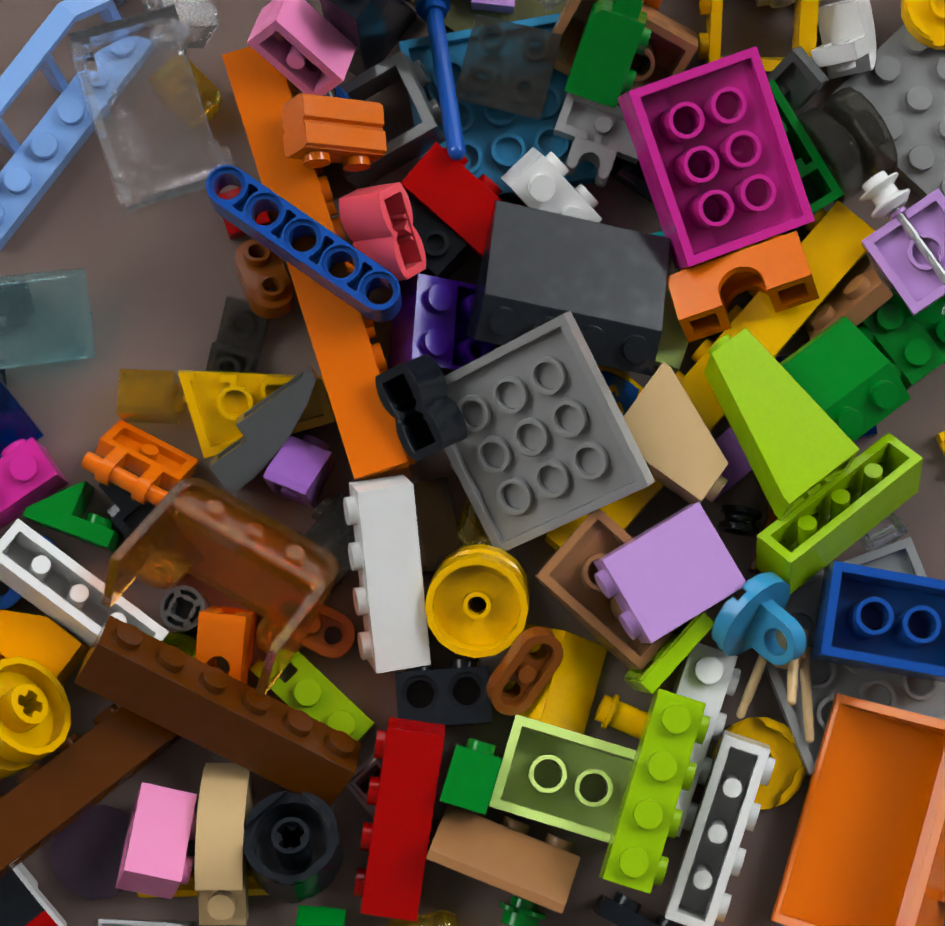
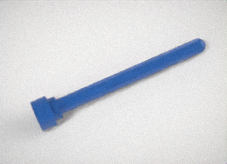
M414 0L417 14L427 22L448 156L454 161H459L464 158L466 149L444 19L450 10V1Z

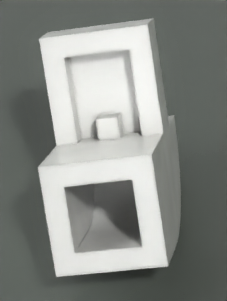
M842 0L819 7L818 26L822 45L811 50L812 60L819 68L827 66L829 79L872 71L876 62L877 47L870 0Z

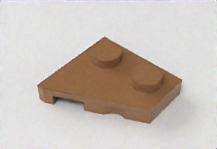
M867 254L860 259L824 304L811 315L809 322L805 325L810 340L842 316L847 317L857 327L893 296L881 271Z

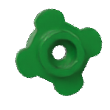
M512 895L510 903L500 901L499 906L503 909L500 922L509 926H538L540 919H546L545 913L537 911L538 904Z

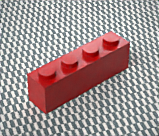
M436 142L401 181V184L407 192L468 244V247L482 259L494 201H502L498 197L502 190L485 174L477 178L466 169L465 165L469 161L465 156L459 161H454L448 156L447 146L443 148Z
M389 717L387 731L377 730L373 758L383 759L380 777H370L367 804L376 806L373 823L364 822L360 850L369 852L367 869L357 868L353 896L362 897L360 914L417 922L445 738V725Z

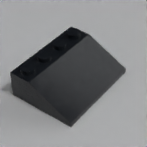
M495 200L466 335L475 340L505 345L548 321L571 311L597 365L652 376L663 326L670 238Z

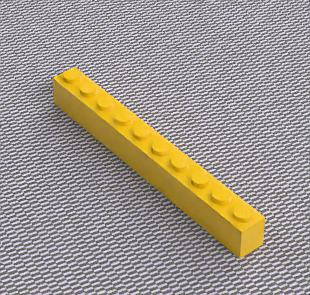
M837 201L828 212L823 208L818 210L814 215L815 221L805 226V229L810 233L801 244L819 299L775 313L768 295L761 291L749 290L748 293L753 296L752 300L744 309L736 305L728 313L732 328L725 330L716 341L726 334L734 337L740 331L747 328L775 358L866 254L867 251L861 245V241L875 232V230L840 201ZM707 338L692 355L691 359L696 364L686 375L678 371L675 375L709 432H711L725 414L704 374L710 358L708 351L715 343L710 338ZM654 479L655 482L648 487L600 509L623 530H626L664 485ZM589 514L549 531L546 534L545 542L557 551Z

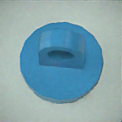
M773 571L760 573L749 579L742 587L746 593L739 600H736L734 597L730 600L728 599L723 605L712 628V640L716 642L715 644L719 649L729 656L739 655L752 647L763 658L774 665H784L800 658L806 648V635L799 622L785 611L790 597V585ZM776 629L781 631L786 638V650L782 649L777 643Z

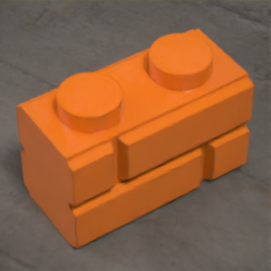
M299 93L283 104L281 108L282 129L285 130L283 135L284 155L287 158L302 159L305 167L319 168L328 166L331 163H341L345 171H364L370 168L371 163L385 156L387 152L386 134L383 131V126L385 125L383 105L378 102Z

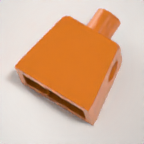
M213 605L199 611L195 659L211 667L221 669L218 665V657H223L230 666L229 672H223L248 685L258 610Z

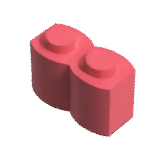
M400 182L359 188L339 198L340 220L348 237L353 242V247L390 271L398 281L408 280L426 269L424 246L417 230L413 226L411 203Z

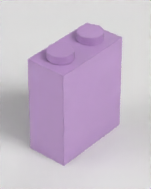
M699 502L684 507L593 562L599 571L594 574L599 588L608 599L614 596L623 612L618 615L622 627L632 640L638 638L641 643H653L738 591L746 582Z

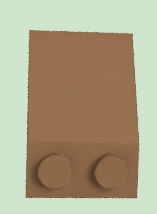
M599 508L589 513L536 574L535 578L600 644L628 669L642 670L676 629L653 643H641L638 638L632 640L625 632L618 618V615L623 612L614 596L608 599L599 588L594 574L599 571L593 562L633 538Z

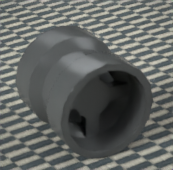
M180 585L169 589L163 595L159 605V612L164 624L178 633L193 635L197 634L199 611L211 607L207 598L193 587Z

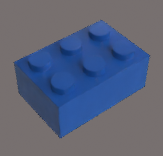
M833 561L824 567L811 659L945 683V580Z

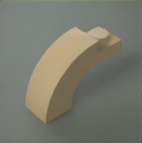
M205 763L202 774L196 820L194 865L195 890H198L199 925H247L249 918L248 862L244 853L243 842L244 826L249 813L253 809L252 771L236 763Z

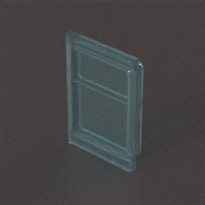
M85 268L58 269L0 276V370L96 357L91 321L92 311L89 304Z

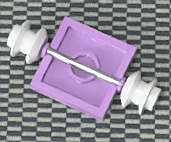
M883 170L862 185L865 193L859 200L861 202L871 200L876 208L871 215L872 218H886L889 216L891 221L863 239L861 245L914 317L945 296V196L937 188L906 209L904 205L907 203L911 190H898L894 184L899 175L898 172L888 176ZM945 304L941 313L942 315H945Z

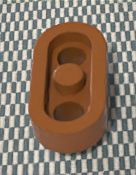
M255 239L245 241L235 252V271L249 306L256 315L262 318H281L290 312L294 302V287L281 257ZM275 289L277 291L269 292L268 290Z
M284 592L278 595L269 607L268 618L270 625L279 635L325 658H342L353 649L356 643V629L347 616L299 592ZM291 608H297L301 611V619L296 624H288L285 620V614ZM331 628H338L342 632L341 641L334 645L327 643L325 639L327 631Z
M532 627L523 631L494 670L487 683V695L498 712L513 716L528 710L560 666L563 659V648L552 631L544 627ZM541 644L538 651L529 653L533 646ZM515 682L511 689L503 690L507 683Z

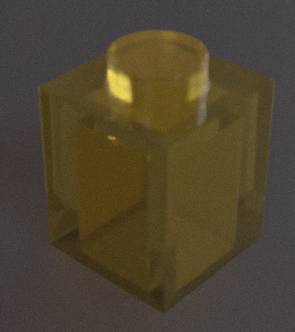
M119 369L116 413L123 421L131 423L178 424L179 411L186 410L187 401L180 379L174 370Z

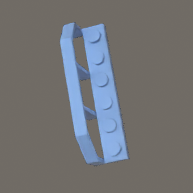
M64 0L59 2L0 76V144L14 154L0 171V251L158 49L154 39L121 18L113 0ZM99 12L102 20L113 26V28L68 84L51 53L76 22ZM40 69L48 84L60 92L61 95L22 145H20L1 117Z

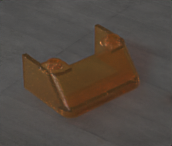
M187 478L179 481L110 557L102 604L110 608L135 579L156 589H168L176 586L187 573L264 617L258 625L255 636L257 645L267 654L255 691L256 694L264 697L300 649L334 585L339 564L334 554L326 548L203 479Z

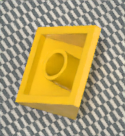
M525 623V627H524V630H523V631H525V630H527V629H529V628H532V627H543V626H537V625H532V624H527V623ZM544 627L552 631L561 643L563 659L532 706L518 715L584 735L607 649L600 644L570 632ZM541 644L533 646L529 653L538 651ZM515 682L507 683L503 690L511 689Z

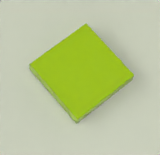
M702 612L685 622L674 631L642 670H629L624 676V681L635 691L653 694L710 631L714 621Z

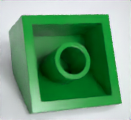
M844 316L780 363L853 442L911 399L891 362Z

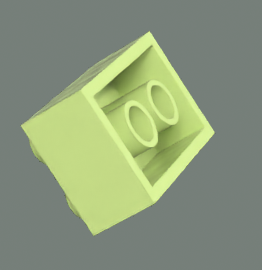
M516 714L489 807L609 843L636 750Z

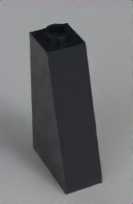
M320 0L323 17L356 46L348 68L356 76L382 62L417 18V13L403 0Z

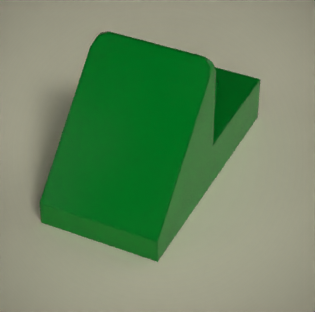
M87 481L78 483L26 507L23 513V517L35 524L115 554L123 538L116 531L111 530L114 523L104 517L88 512L86 519H83L94 492V487Z

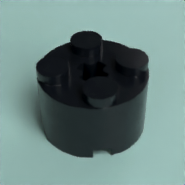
M286 791L276 792L261 800L251 810L244 826V853L253 878L265 892L276 898L283 899L287 903L294 904L319 894L332 883L342 865L343 850L335 815L321 798L303 791L302 794H287ZM292 843L296 848L289 847L286 849L285 846Z

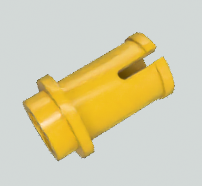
M605 694L599 704L594 720L601 722V728L603 729L610 726L640 740L648 713L620 701V695L615 694L613 697Z

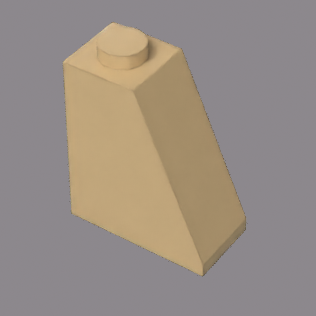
M662 362L623 417L654 479L690 504L701 503L704 498L712 503L728 481L721 474L729 463L672 368Z

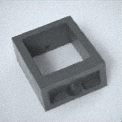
M401 50L340 86L349 95L350 99L365 101L402 79L422 120V123L387 142L385 156L371 163L369 169L349 172L343 169V164L338 163L344 178L357 188H364L426 153L436 142L441 144L446 141L439 99L437 97L432 99L426 87L431 84V79L420 60L413 62Z

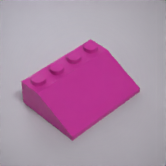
M757 46L633 89L618 97L665 237L670 238L669 250L676 269L696 265L815 221Z

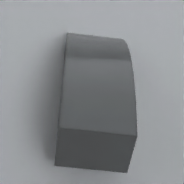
M311 365L237 417L236 426L243 436L211 458L209 467L231 496L251 481L270 462L293 432L308 404L317 380L316 372Z

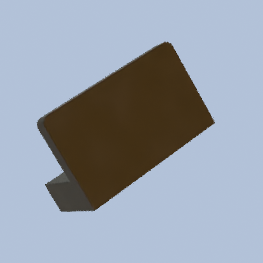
M447 477L413 483L422 575L434 573L446 556L460 548Z

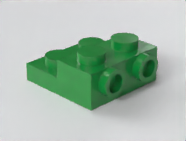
M892 288L893 296L861 322L857 328L891 362L906 390H909L945 364V315L941 314L945 304V296L913 317Z

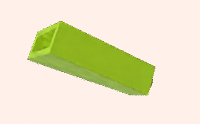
M745 328L734 337L726 334L713 344L708 351L710 358L704 374L774 514L781 521L847 470L860 449L752 333Z

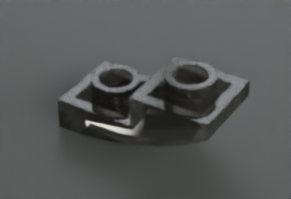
M227 296L217 339L212 341L206 371L255 373L270 319L256 315L251 310L247 300Z

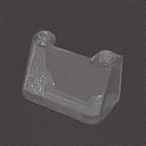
M175 4L68 34V49L124 217L205 191L206 179L211 171L222 165L234 166L228 146L220 147L217 140L213 139L186 55V43L193 41L192 31L186 15L178 16Z

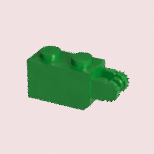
M600 0L593 4L569 71L564 91L612 108L616 107L620 95L631 91L636 76V71L630 69L635 53L644 55L652 29L645 27L647 13L641 11L644 4L643 0Z

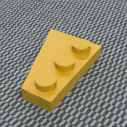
M178 370L204 459L215 456L242 437L243 434L236 426L237 417L296 375ZM317 376L308 404L291 434L335 422L322 376Z

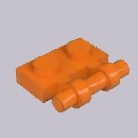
M120 419L99 439L96 454L90 451L86 453L81 462V468L95 474L94 479L106 486L112 483L131 493V499L143 505L149 502L163 509L170 498V492L175 494L194 475L199 459Z

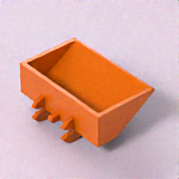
M835 693L770 920L786 926H943L945 919V720Z

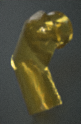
M467 496L457 526L458 539L462 546L476 544L492 546Z

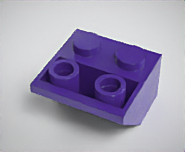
M421 273L408 280L399 282L402 307L399 313L391 320L388 370L403 362L428 354L437 362L443 375L446 376L494 350V343L475 340L466 335L476 285Z

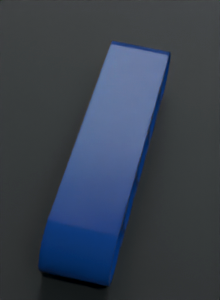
M222 165L209 173L206 179V190L215 211L221 217L369 319L376 322H386L393 319L399 313L402 307L400 285L397 278L390 271L241 169L233 165ZM236 185L241 188L235 198L229 200L219 198L220 191L226 186ZM264 211H274L279 214L276 221L270 225L264 226L255 222L258 215ZM310 236L316 240L315 246L306 252H299L293 248L294 242L300 237ZM339 262H348L355 267L353 272L345 278H337L330 274L332 267ZM376 288H386L393 293L391 299L384 304H374L367 298L370 292Z

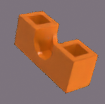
M797 231L786 235L773 236L763 243L743 250L728 252L720 258L700 265L685 267L679 272L667 276V283L678 321L689 343L731 329L728 307L731 301L742 292L757 290L769 296L775 313L819 299Z

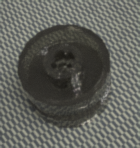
M852 87L842 88L824 99L821 110L819 108H809L796 116L844 195L834 200L833 203L837 201L841 203L846 202L862 191L864 181H868L883 170L889 175L898 166L897 150L883 118L873 104L862 93Z

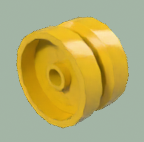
M476 544L457 549L443 559L434 572L425 602L429 628L438 642L455 654L471 658L497 655L512 646L524 630L530 601L527 575L517 559L501 548ZM472 598H483L482 605L474 604Z
M19 656L0 660V779L18 774L29 767L34 761H38L52 753L66 740L71 727V706L64 687L50 670L37 661Z

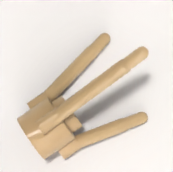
M776 629L777 643L782 649L786 650V638L781 631ZM803 629L806 635V648L802 656L784 665H772L788 669L787 704L790 706L796 704L798 670H800L805 741L812 743L814 741V718L810 675L811 647L808 646L810 632ZM760 654L736 712V716L739 719L745 717L768 662Z

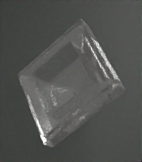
M892 512L861 537L858 542L867 551H873L896 542L908 532V528Z

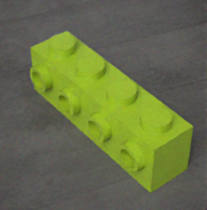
M888 432L857 456L850 467L783 520L780 521L778 518L757 535L756 568L762 573L773 571L790 585L791 595L919 492L923 458Z
M658 689L654 692L599 877L648 894H651L653 884L657 886L662 885L669 862L668 857L662 856L667 837L675 839L683 815V810L676 809L681 789L685 791L690 790L697 764L690 762L695 743L703 744L710 723V717L703 715L706 703L663 689Z

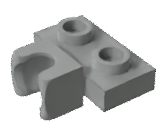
M567 93L553 132L554 135L573 141L565 163L569 170L566 176H572L581 162L588 161L593 163L597 169L595 185L602 188L606 185L615 157L635 164L638 162L621 107L616 105L615 108L572 93Z

